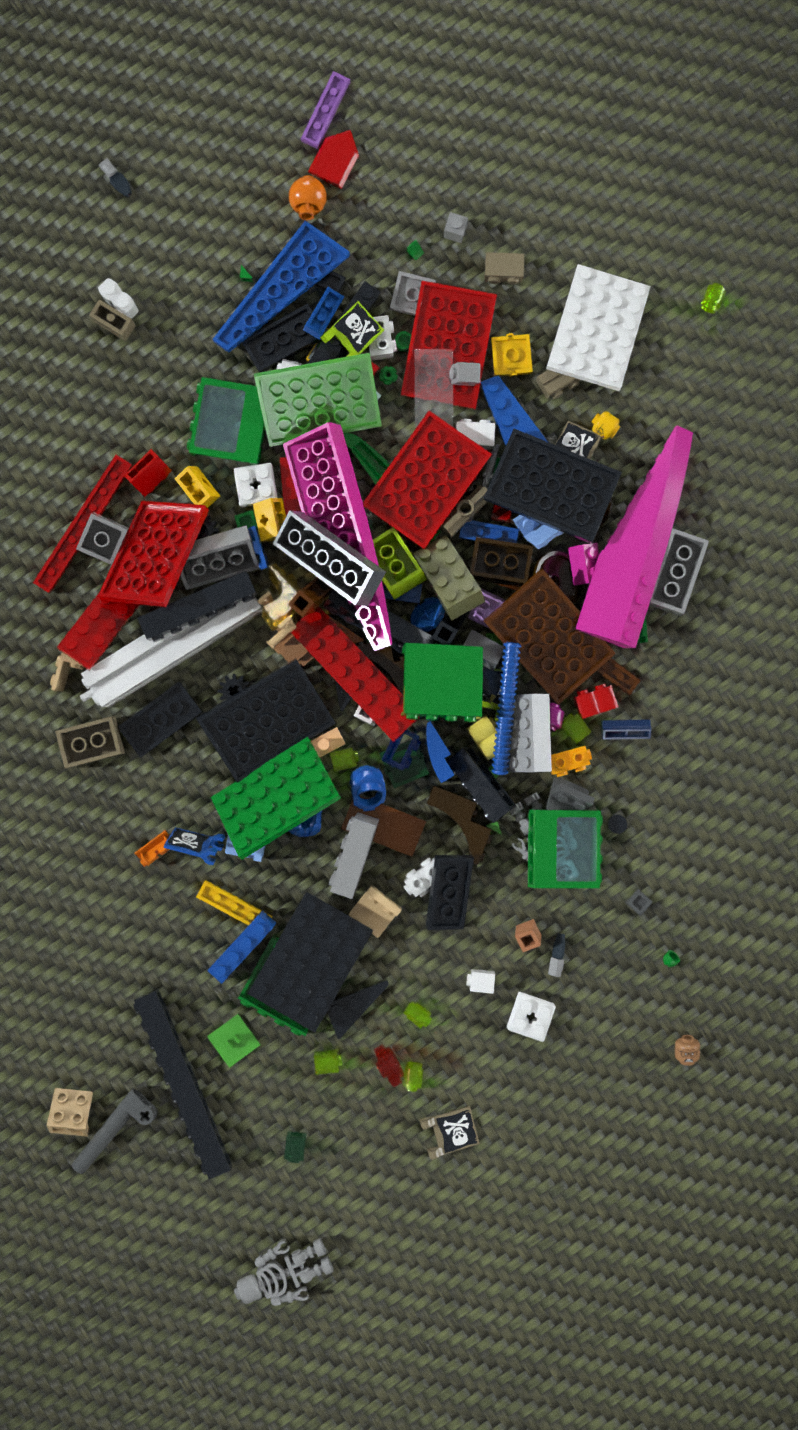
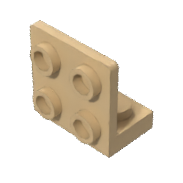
M62 652L61 656L59 655L56 660V674H53L51 677V690L63 692L70 668L84 670V667Z
M371 884L349 912V916L373 929L372 934L379 938L394 917L398 916L402 911V908Z
M55 1088L47 1121L49 1132L88 1137L90 1129L87 1122L93 1092Z

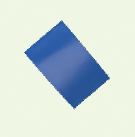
M430 721L426 724L428 755L440 783H443L454 776V773L444 759L451 754Z

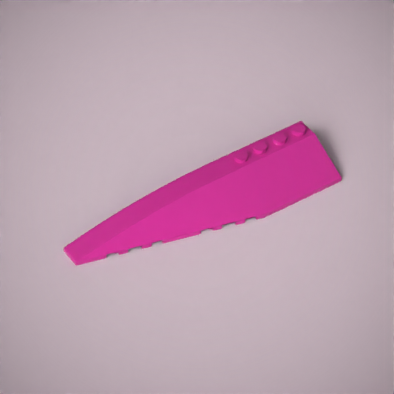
M327 422L284 443L283 447L301 512L307 514L379 566L341 425ZM381 581L368 606L355 605L357 609L355 615L364 626L363 630L374 651L392 645L386 600Z
M678 425L675 426L664 445L662 453L657 456L656 463L647 473L646 480L640 485L625 510L624 517L618 522L614 534L609 537L608 544L599 554L578 619L577 630L622 648H636L674 524L686 474L693 432Z

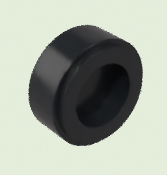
M618 814L612 815L607 823L609 830L615 834L623 833L628 825L626 818Z

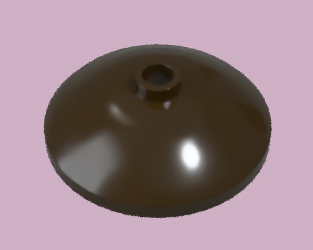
M561 551L546 553L536 563L533 575L542 568L574 604L580 596L582 584L574 586L569 555Z

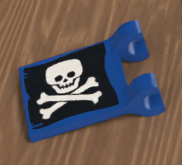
M175 827L165 842L164 848L201 857L208 865H214L216 859L211 858L209 855L215 856L217 851H222L224 845L219 844L217 841L223 842L225 835L207 836Z

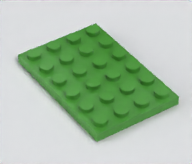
M370 353L254 374L269 447L283 445L327 422L341 425L343 433L382 427Z

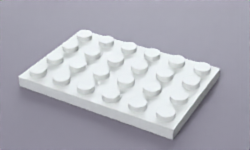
M578 264L546 369L620 391L651 286Z

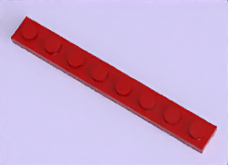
M118 455L114 456L33 581L35 585L51 594L79 551L76 548L91 513L95 512L102 515L125 479L124 474L133 467L132 464Z

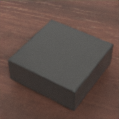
M637 889L625 903L641 916L653 901Z

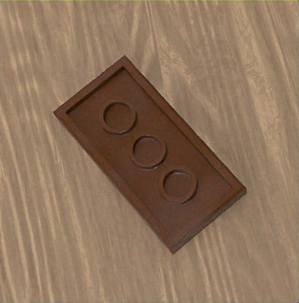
M359 795L362 799H369L367 797ZM352 799L341 827L342 830L347 831L346 828L352 816L355 817L357 812L377 818L379 822L373 842L413 857L426 823L425 820L382 803L375 807V810L363 811V809L354 805Z

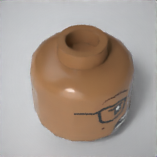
M683 1035L675 1041V1058L680 1064L694 1065L700 1059V1042L692 1035Z

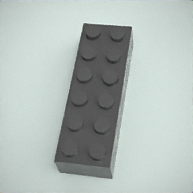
M289 510L273 542V545L354 605L368 606L386 571L301 511Z

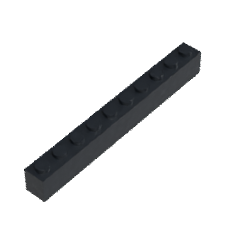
M333 589L327 598L324 608L331 614L338 615L347 623L357 626L364 632V626L355 615L357 612L353 603L349 604L345 597ZM387 610L392 638L391 647L397 652L402 653V646L405 643L444 645L433 639L432 635ZM483 666L482 701L491 704L500 690L499 687L502 685L500 680L502 677Z
M159 988L137 997L133 1004L135 1012L140 1014L142 1018V1029L148 1033L150 1048L155 1050L157 1054L156 1062L165 1073L163 1075L164 1081L167 1086L170 1085L173 1102L178 1104L180 1109L178 1110L179 1117L182 1122L185 1121L187 1126L186 1134L189 1139L193 1140L195 1145L193 1150L196 1157L201 1159L203 1174L207 1175L210 1180L231 1171L232 1162Z

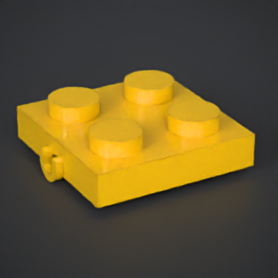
M509 333L506 336L491 337L494 377L497 375L499 377H512L513 375L532 374L529 334L514 335Z

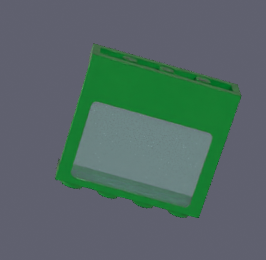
M202 377L201 383L198 382L196 393L199 394L198 401H195L193 406L195 419L191 420L190 424L192 436L187 441V450H189L190 455L195 457L198 454L258 465L263 446L265 424L257 387Z
M529 810L528 887L600 888L602 882V874L600 872L602 854L600 853V845H602L603 841L601 834L603 817L601 811Z

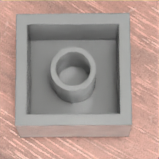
M93 512L88 519L76 549L112 565L129 528Z

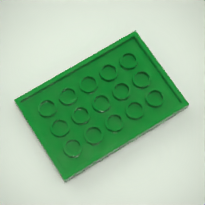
M306 737L263 764L240 782H234L216 793L211 799L238 857L243 860L340 800L341 797L314 745Z

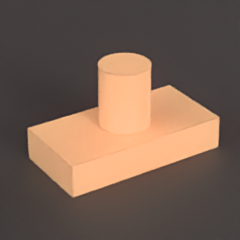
M337 727L311 740L319 757L346 744Z

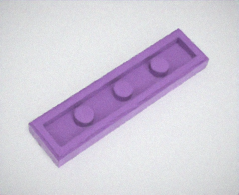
M332 72L301 137V142L319 149L350 84L349 78L337 72Z

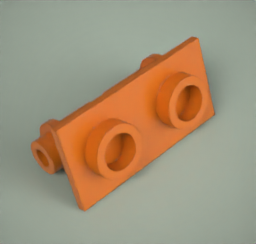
M166 830L134 853L144 867L150 866L151 863L157 860L159 853L163 855L170 850L164 848V844L170 836Z

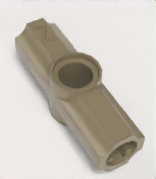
M479 485L466 499L458 503L457 508L441 526L448 536L453 537L467 522L474 519L475 514L487 503L484 500L487 488ZM465 508L471 510L469 513L461 512Z

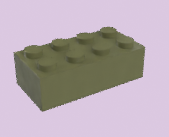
M447 535L429 544L426 549H420L413 553L429 585L451 620L486 602L482 590Z

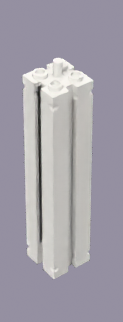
M254 596V599L247 603H243V601L236 603V607L231 610L225 611V609L218 611V615L207 619L206 616L199 619L200 623L190 627L189 624L181 627L182 631L176 634L167 633L163 635L164 639L160 641H149L145 635H142L95 664L90 671L86 670L81 673L83 676L81 680L87 689L90 688V690L80 695V698L83 702L93 698L97 705L109 708L251 620L254 616L259 615L264 610Z

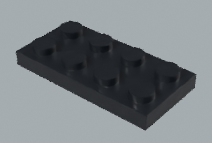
M308 303L255 332L242 342L259 373L266 372L278 365V363H282L283 359H289L322 340L303 330L313 313Z
M179 681L119 725L118 728L139 757L142 758L203 711Z
M435 855L425 926L427 930L464 929L474 862L472 855Z

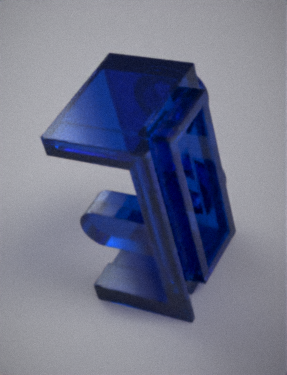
M406 730L395 742L391 740L382 758V762L402 772L405 768L408 769L413 760L410 758L412 752H417L421 741H419L420 736ZM404 734L413 739L399 764L393 761L392 758Z

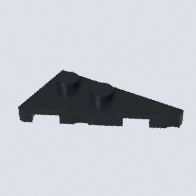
M388 979L333 1000L327 1012L337 1039H340L388 987Z

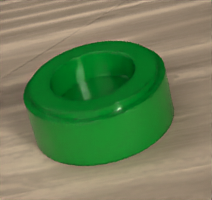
M406 331L399 332L395 337L396 348L401 352L409 351L412 335Z

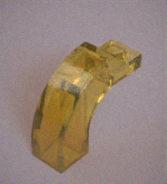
M276 563L269 566V578L281 595L275 601L264 605L262 618L272 631L278 629V625L288 616L293 617L295 610L288 606V604L298 592V584L294 575L286 576L285 571L280 569Z

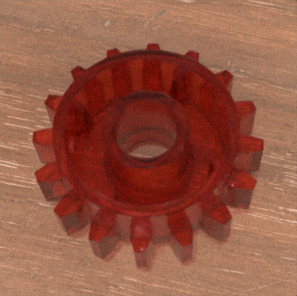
M383 1044L375 1048L374 1052L378 1059L376 1066L383 1078L387 1077L392 1087L398 1086L402 1083L401 1078L405 1075L390 1046L385 1048Z

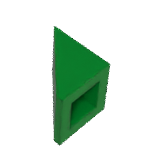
M417 240L407 247V252L415 260L424 254Z
M241 265V281L253 282L251 275Z

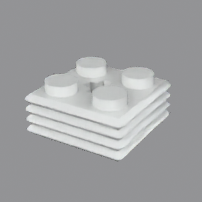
M271 463L234 468L238 500L241 507L253 506L254 503L269 498H277ZM254 481L261 483V485H258V489H254L251 486L254 484Z
M518 992L507 1028L509 1031L544 1042L556 1006L554 1003ZM533 1012L536 1018L529 1021L526 1016L527 1014L531 1015Z

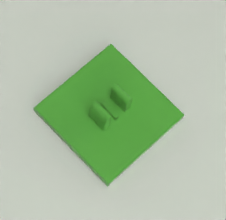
M239 1014L207 1036L229 1068L261 1045Z

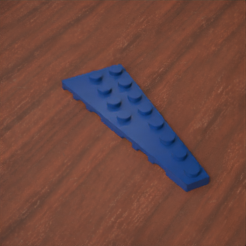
M305 220L213 338V342L229 353L348 259L350 252Z
M499 375L480 383L505 446L513 429L548 442Z

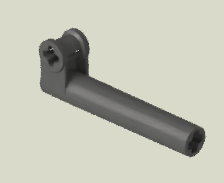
M132 1088L72 1163L73 1169L80 1174H84L131 1117L135 1118L142 1125L150 1124L158 1115L155 1105L148 1101L141 1092ZM146 1111L150 1113L148 1117H145Z

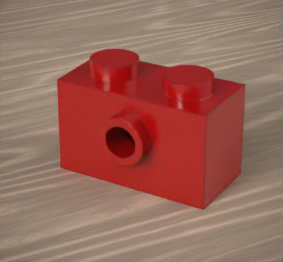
M151 449L124 474V477L145 497L161 481L165 480L172 470Z

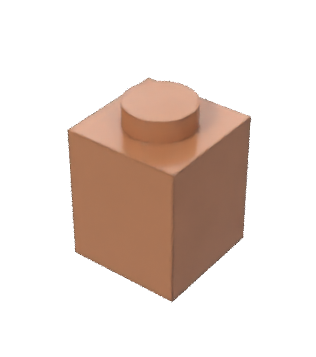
M534 919L516 925L515 938L523 952L541 946L542 934Z

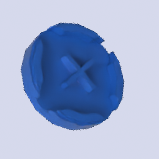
M436 597L426 598L423 600L424 603L418 604L414 608L410 618L411 624L425 632H429L437 627L445 615V609Z

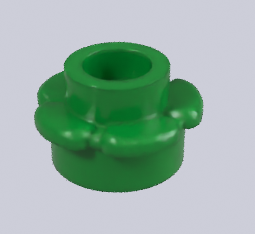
M383 367L379 373L380 380L386 385H391L397 381V370L394 367Z

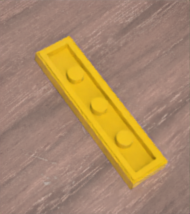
M207 880L204 881L196 898L246 925H249L262 911Z

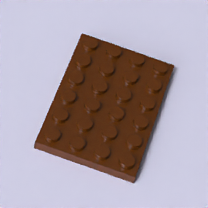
M542 568L484 620L486 625L503 644L506 642L521 644V648H519L521 653L518 654L520 657L519 662L558 705L616 654L606 641L576 629L581 612Z

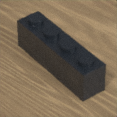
M471 745L464 747L447 761L452 772L460 778L462 786L469 790L474 802L481 806L486 818L493 823L517 807Z

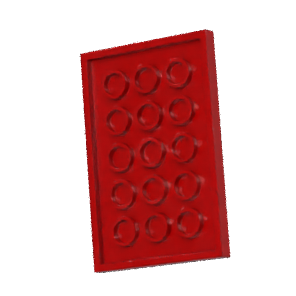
M421 281L401 396L476 410L497 294ZM457 362L480 363V383L474 386L451 385L449 377L451 365Z
M428 411L364 500V508L395 528L422 549H426L489 461L492 454L437 415Z
M141 501L98 597L103 601L167 607L209 511L207 506Z

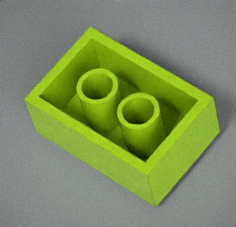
M392 527L373 539L378 565L386 571L382 582L394 600L427 580L423 570L395 528Z

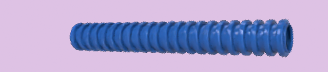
M515 642L504 643L505 649H503V652H505V655L502 656L504 658V661H502L504 666L501 668L503 671L501 673L502 679L500 680L502 685L499 687L501 689L499 695L501 696L498 698L500 701L498 703L499 709L497 710L499 715L496 717L498 719L496 721L498 727L495 728L497 731L495 733L496 739L494 740L496 743L494 745L495 751H493L495 757L492 758L494 763H492L493 769H491V772L497 775L509 773L507 770L509 768L508 762H510L508 758L510 756L509 750H511L509 744L512 743L510 740L512 738L511 732H513V729H511V726H513L512 720H514L512 714H515V711H513V708H515L514 702H516V699H514V696H516L515 690H517L515 684L518 683L516 681V678H518L517 672H519L517 666L520 664L518 663V660H520L518 654L521 653L519 650L521 644Z

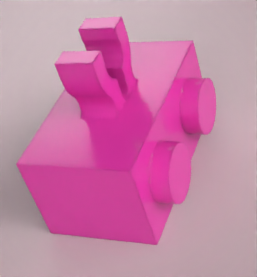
M598 543L569 547L568 551L574 586L590 583L599 556Z

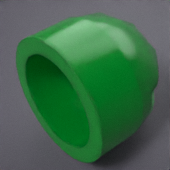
M671 950L663 957L664 965H667L669 968L676 966L680 962L679 956Z

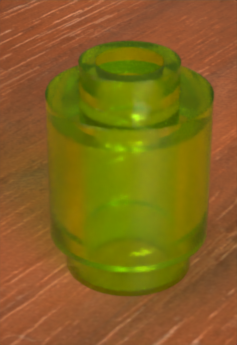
M719 283L708 285L701 302L702 310L715 314L720 309L726 293L723 285Z
M411 1001L403 1012L406 1018L420 1029L423 1026L426 1028L433 1019L430 1017L432 1013L418 1002L414 1003Z
M407 1062L403 1077V1086L406 1087L407 1091L416 1092L417 1089L422 1088L424 1072L422 1063Z

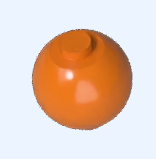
M306 175L301 177L291 185L289 202L293 210L299 214L300 219L306 221L314 219V215L320 213L326 204L327 194L325 187L313 176Z

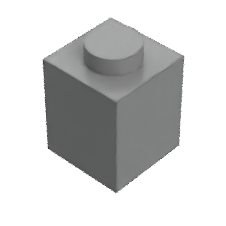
M450 212L444 229V238L462 244L468 224V217Z
M457 362L451 365L449 371L451 385L474 386L479 384L480 363Z

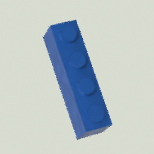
M262 910L212 964L208 972L222 984L273 929L276 922Z

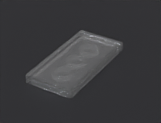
M415 349V428H417L428 411H431L453 427V385H451L449 371L451 365H453V349Z

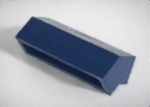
M651 720L601 721L603 740L651 739Z

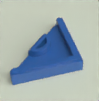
M256 526L249 527L248 530L253 541V548L255 554L259 557V568L261 570L268 568L267 556Z

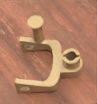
M268 591L257 602L269 607L279 618L278 621L272 624L278 633L269 641H266L274 649L278 642L297 627L292 618L287 616L274 602L271 593Z

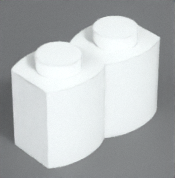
M107 278L98 287L104 300L119 312L131 319L139 312L133 299L125 292H122L118 284L112 279Z

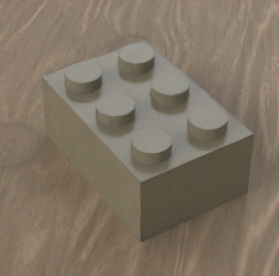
M114 716L55 731L65 769L125 754L117 719Z

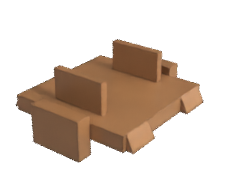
M291 633L287 634L274 648L287 662L296 658L303 667L314 659Z

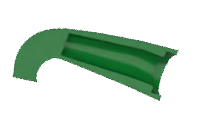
M343 433L347 448L354 453L376 485L390 463L360 437L351 433Z

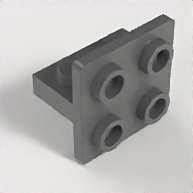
M556 776L553 779L546 810H586L593 805L595 798L588 795L589 790ZM583 817L561 818L579 825Z

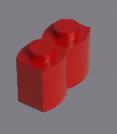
M606 683L595 686V691L588 692V689L577 692V697L573 698L580 719L618 708L612 685L607 687Z

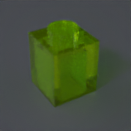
M571 713L563 719L562 728L574 744H577L591 733V730L578 714L573 716Z
M353 748L330 753L334 772L356 767L357 762H360L358 751H354Z
M338 1049L314 1052L316 1075L339 1072V1066H343L342 1054L338 1055Z

